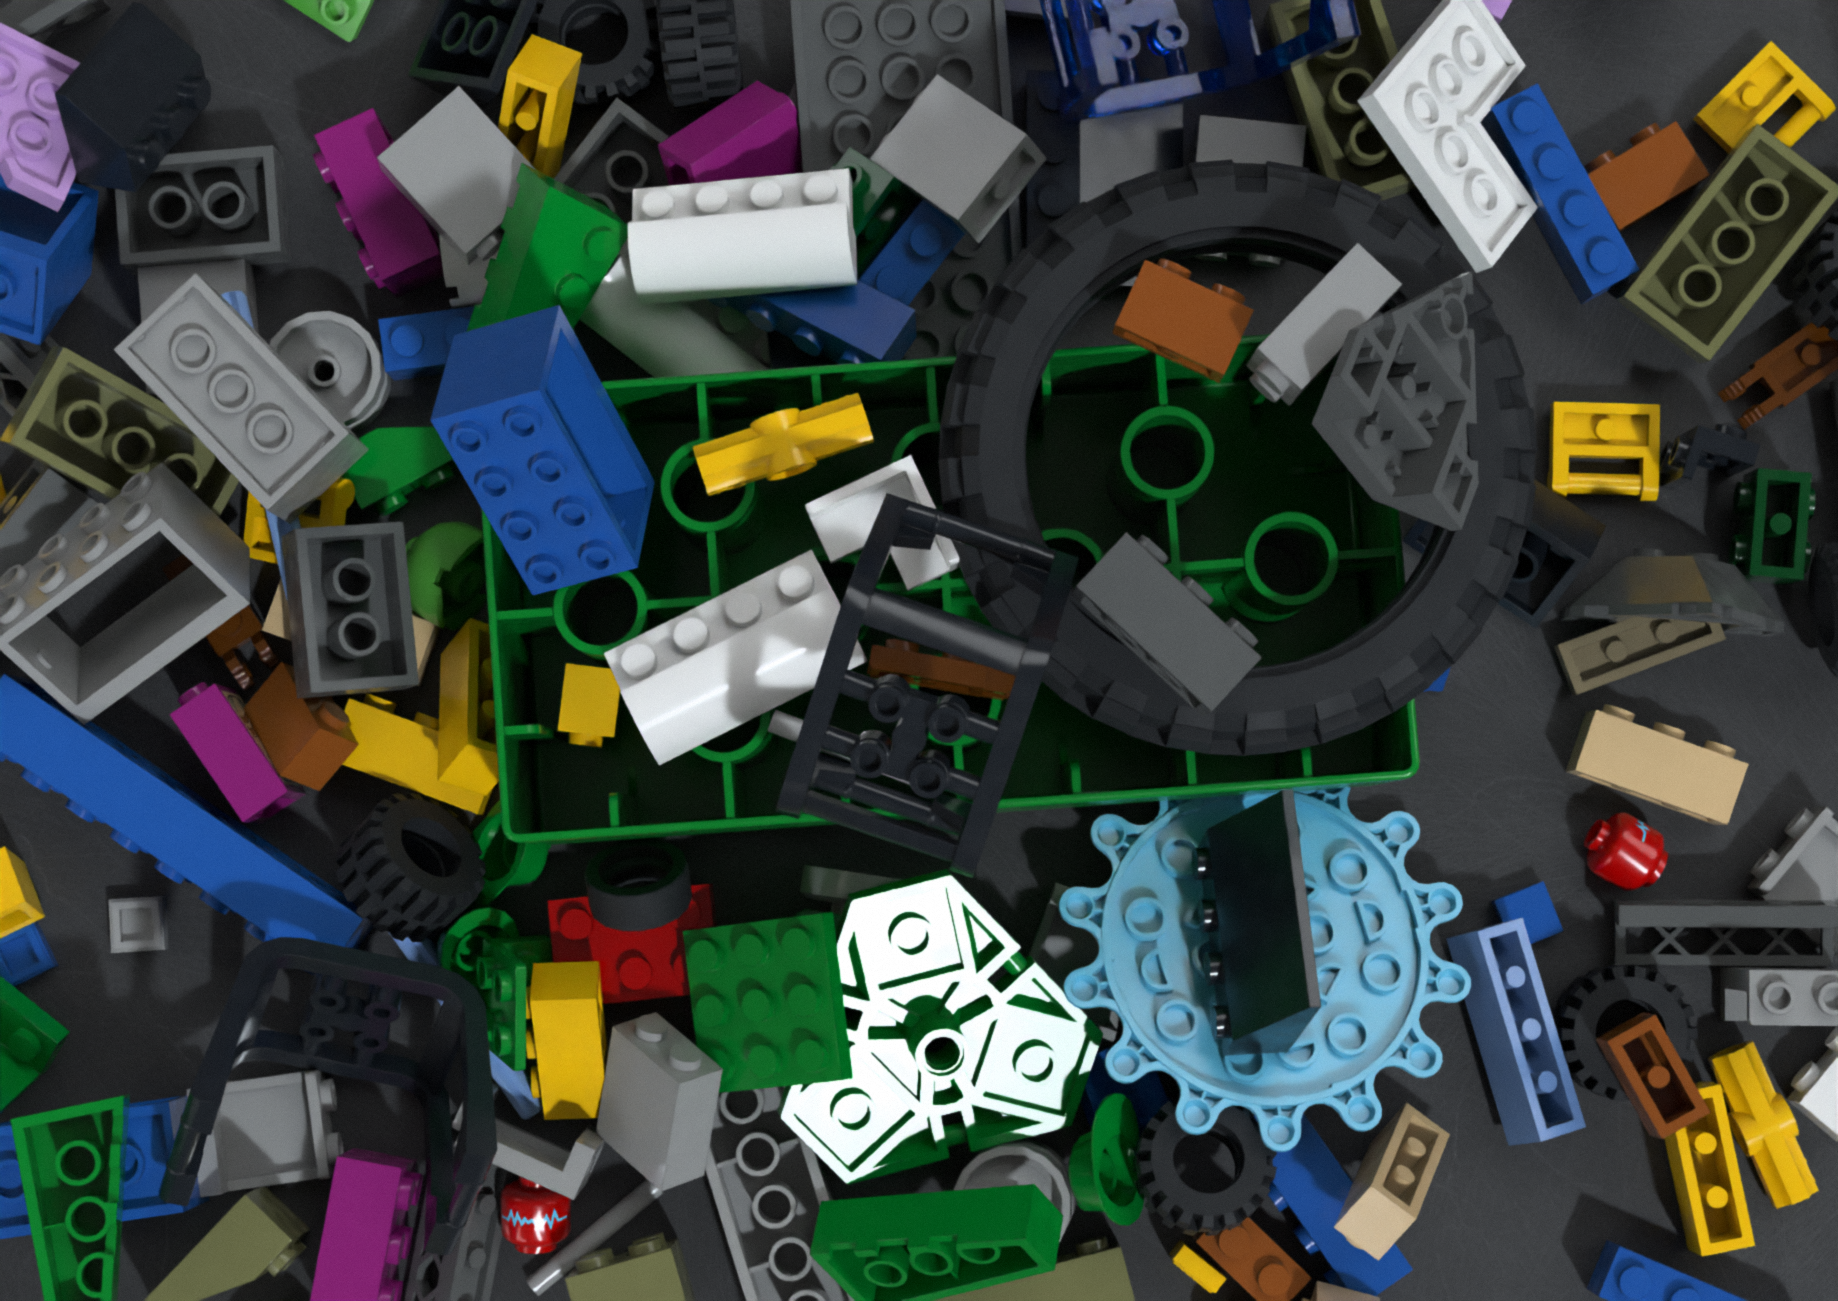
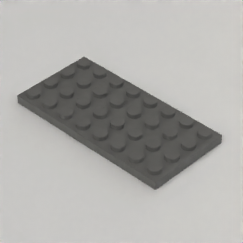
M789 0L802 173L830 170L842 158L849 147L870 160L871 156L879 148L884 136L895 128L911 108L917 95L927 88L937 74L1013 125L1005 0ZM914 194V195L917 197V199L914 201V203H913V204L911 205V207L908 209V211L906 212V214L903 216V218H902V219L900 220V222L897 224V226H896L895 229L892 231V233L889 235V237L893 234V232L897 229V227L901 224V222H902V221L905 219V217L909 214V212L912 210V208H913V207L916 205V203L920 200V197H919V196H917L916 194ZM1018 195L980 243H977L965 234L908 305V307L915 310L917 337L901 360L957 356L958 349L976 311L979 310L992 290L995 281L1022 250Z

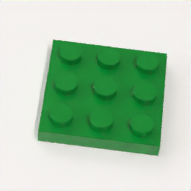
M833 912L683 931L696 1046L723 1068L719 1093L842 1081L853 1078Z

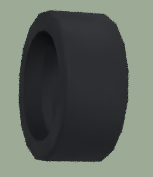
M635 839L614 844L600 851L591 859L584 874L589 907L593 918L605 927L619 931H645L662 927L678 919L689 908L692 898L688 862L683 851L671 843L655 839ZM636 882H656L640 888H621Z

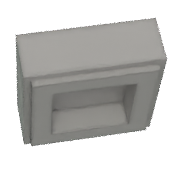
M166 896L109 900L111 953L169 949Z

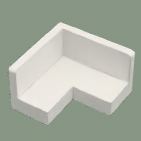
M911 455L805 504L806 512L831 564L864 548L886 493L936 509ZM939 535L935 536L930 550L892 547L890 552L908 591L960 567L959 556L951 539Z

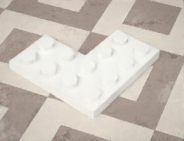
M1442 0L1357 101L1367 114L1368 119L1374 124L1392 150L1400 165L1419 189L1429 207L1448 231L1458 249L1466 257L1475 272L1478 273L1493 267L1538 208L1480 123L1526 65L1482 0Z

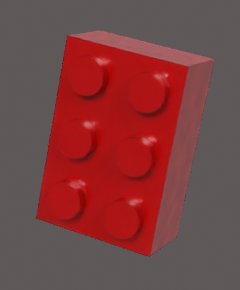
M713 884L692 885V898L689 908L678 919L662 927L645 931H619L605 927L593 918L588 896L549 900L547 902L553 963L599 961L603 1004L690 995L683 931L717 927Z

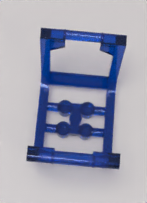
M1039 0L1061 88V93L1056 97L1060 118L1065 121L1099 117L1254 84L1274 77L1362 35L1353 0H1311L1309 30L1261 54L1248 0H1212L1228 66L1189 74L1183 49L1189 39V30L1187 25L1179 18L1175 0H1133L1126 5V0H1064L1072 29V39L1075 42L1081 67L1078 71L1061 0ZM1090 9L1099 14L1101 28H1094ZM1152 25L1153 28L1147 36V44L1154 54L1164 57L1168 78L1141 83L1135 61V56L1140 49V38L1136 32ZM1119 82V88L1110 89Z

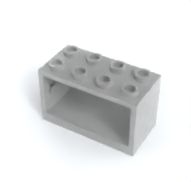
M196 273L114 349L263 507L289 524L301 515L369 450L225 298Z
M161 462L147 474L145 472L135 474L126 482L119 495L105 505L98 503L92 506L83 515L76 527L64 536L62 534L52 536L43 544L37 556L23 566L20 564L12 566L1 576L0 650L77 720L85 725L250 604V547ZM159 531L193 563V565L82 647L77 645L46 616Z

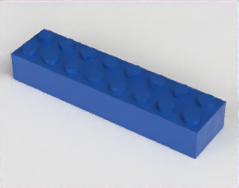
M3 674L0 679L1 762L7 759L15 764L19 763L24 767L20 775L26 781L48 793L51 789L67 796L69 799L65 807L90 823L97 820L114 828L109 836L124 848L136 854L140 850L156 857L158 861L154 867L166 877L179 884H182L183 881L190 884L194 883L203 889L198 897L213 909L224 915L230 911L244 917L248 921L243 928L260 941L266 942L279 937L305 938L359 949L372 930L373 923L366 917L362 919L356 912L358 908L353 902H348L341 891L91 720L83 725L31 679ZM306 971L307 973L315 976L314 972Z

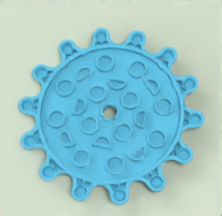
M1351 787L1293 791L1321 1008L1288 1052L1223 1056L1221 1039H1214L1211 1031V1007L1217 1005L1215 986L1207 985L1204 974V956L1206 952H1210L1208 932L1202 933L1198 923L1199 900H1204L1202 880H1195L1193 876L1192 850L1198 847L1208 828L1276 793L1158 801V816L1154 821L1146 825L1129 823L1115 814L1099 816L1090 829V838L1093 845L1107 856L1111 862V878L1106 884L1098 888L1072 887L1067 889L1062 894L1058 906L1059 913L1064 921L1093 934L1099 946L1098 956L1095 961L1086 967L1072 971L1066 977L1063 989L1067 1001L1074 1007L1080 1009L1105 1007L1114 1011L1119 1016L1123 1026L1122 1036L1108 1051L1105 1059V1067L1109 1076L1117 1082L1126 1084L1133 1083L1146 1073L1152 1071H1163L1170 1074L1177 1081L1180 1089V1098L1175 1111L1176 1121L1182 1130L1193 1135H1200L1209 1131L1223 1109L1230 1106L1245 1107L1255 1115L1263 1143L1266 1147L1277 1152L1289 1151L1297 1145L1301 1138L1302 1115L1308 1107L1315 1104H1325L1332 1107L1339 1113L1346 1125L1355 1131L1365 1132L1373 1129L1382 1117V1107L1373 1086L1376 1074L1385 1067L1394 1066L1403 1069L1417 1078L1433 1076L1442 1065V1052L1440 1047L1426 1036L1421 1029L1419 1022L1420 1012L1424 1006L1431 1002L1457 1003L1462 1001L1469 994L1471 988V978L1468 972L1458 964L1442 960L1431 948L1430 934L1433 928L1441 923L1455 919L1461 912L1463 901L1458 889L1446 882L1422 884L1416 882L1407 874L1404 867V857L1407 851L1417 842L1420 835L1419 824L1412 815L1403 811H1394L1380 821L1373 823L1362 822L1351 814L1347 805V797Z

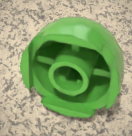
M443 522L428 528L406 544L412 610L444 629V626L452 631L460 629L469 618H474L487 601L486 594H478L486 580L483 530L464 522Z

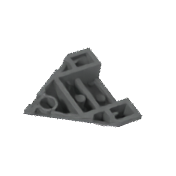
M1473 272L1462 273L1349 330L1312 421L1314 428L1372 500L1450 531L1462 530L1479 484L1478 461L1469 458L1467 425L1477 424L1474 329L1467 328L1468 316L1463 302L1465 296L1473 295Z
M1645 548L1633 549V556L1625 557L1614 563L1563 607L1560 620L1603 624H1615L1632 617L1720 623L1724 633L1771 637L1784 633L1785 622L1740 570L1733 564L1719 562V555L1711 553H1686V556H1666V551Z

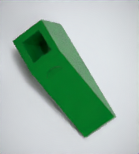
M435 427L376 428L359 438L369 450L342 475L353 482L355 488L354 497L361 510L369 515L377 511L381 517L404 506L408 502L405 495L424 485L426 491H430L450 481L454 477L452 469L456 468L457 465Z

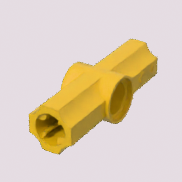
M858 393L803 411H800L798 408H790L765 415L753 421L748 429L693 446V450L707 493L711 496L726 490L742 487L766 477L767 480L773 481L803 473L816 466L818 460L873 443L874 439Z
M1749 1040L1732 1045L1707 1058L1717 1083L1721 1084L1723 1095L1731 1111L1727 1113L1731 1130L1747 1157H1751L1772 1207L1778 1209L1794 1205L1810 1198L1812 1194L1819 1191L1807 1165V1160L1803 1156L1796 1140L1799 1130L1792 1111L1781 1093L1775 1092L1754 1042Z

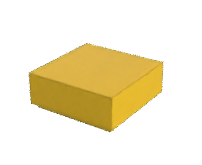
M1181 1239L1169 1253L1173 1264L1209 1293H1216L1227 1279L1221 1271Z

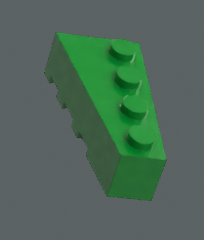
M521 163L516 182L520 184L513 207L507 206L501 228L505 231L496 259L490 258L484 276L488 284L481 304L475 305L467 331L560 305L570 326L574 329L628 238V225L605 205Z
M130 1094L10 1119L44 1301H117Z
M1035 1184L821 1201L809 1255L855 1301H933L1054 1271L1063 1215Z

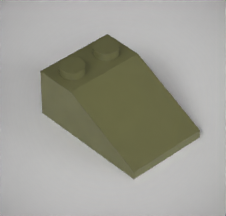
M267 1186L259 1187L245 1194L144 1301H199L254 1281L267 1272L275 1277L282 1270L285 1271L305 1251L307 1247L300 1240L311 1229Z

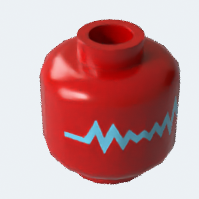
M1626 812L1616 813L1606 821L1598 819L1591 826L1584 840V846L1589 849L1587 854L1588 868L1597 876L1627 892L1637 890L1641 886L1647 888L1653 885L1660 877L1668 860V852L1664 850L1663 835L1653 827Z
M519 1176L518 1180L507 1184L501 1191V1231L503 1237L514 1244L515 1250L526 1254L548 1253L555 1250L557 1243L563 1241L569 1235L571 1230L570 1198Z

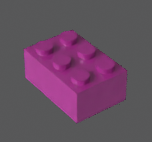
M371 108L315 134L314 137L321 150L312 154L315 163L326 184H330L335 194L341 193L343 199L335 202L336 208L348 232L351 231L356 241L363 240L365 247L358 250L357 253L371 280L374 279L377 287L380 289L386 286L398 298L443 277L440 240L434 227L380 169L377 157L391 146L394 141L375 110Z
M357 1148L337 1156L310 1301L401 1300L403 1281L395 1280V1275L400 1260L407 1259L412 1241L413 1228L405 1226L407 1211H409L411 1205H417L421 1192L423 1175L415 1173L417 1159Z

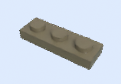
M1632 617L1554 646L1571 693L1575 696L1723 641L1726 637L1720 623Z

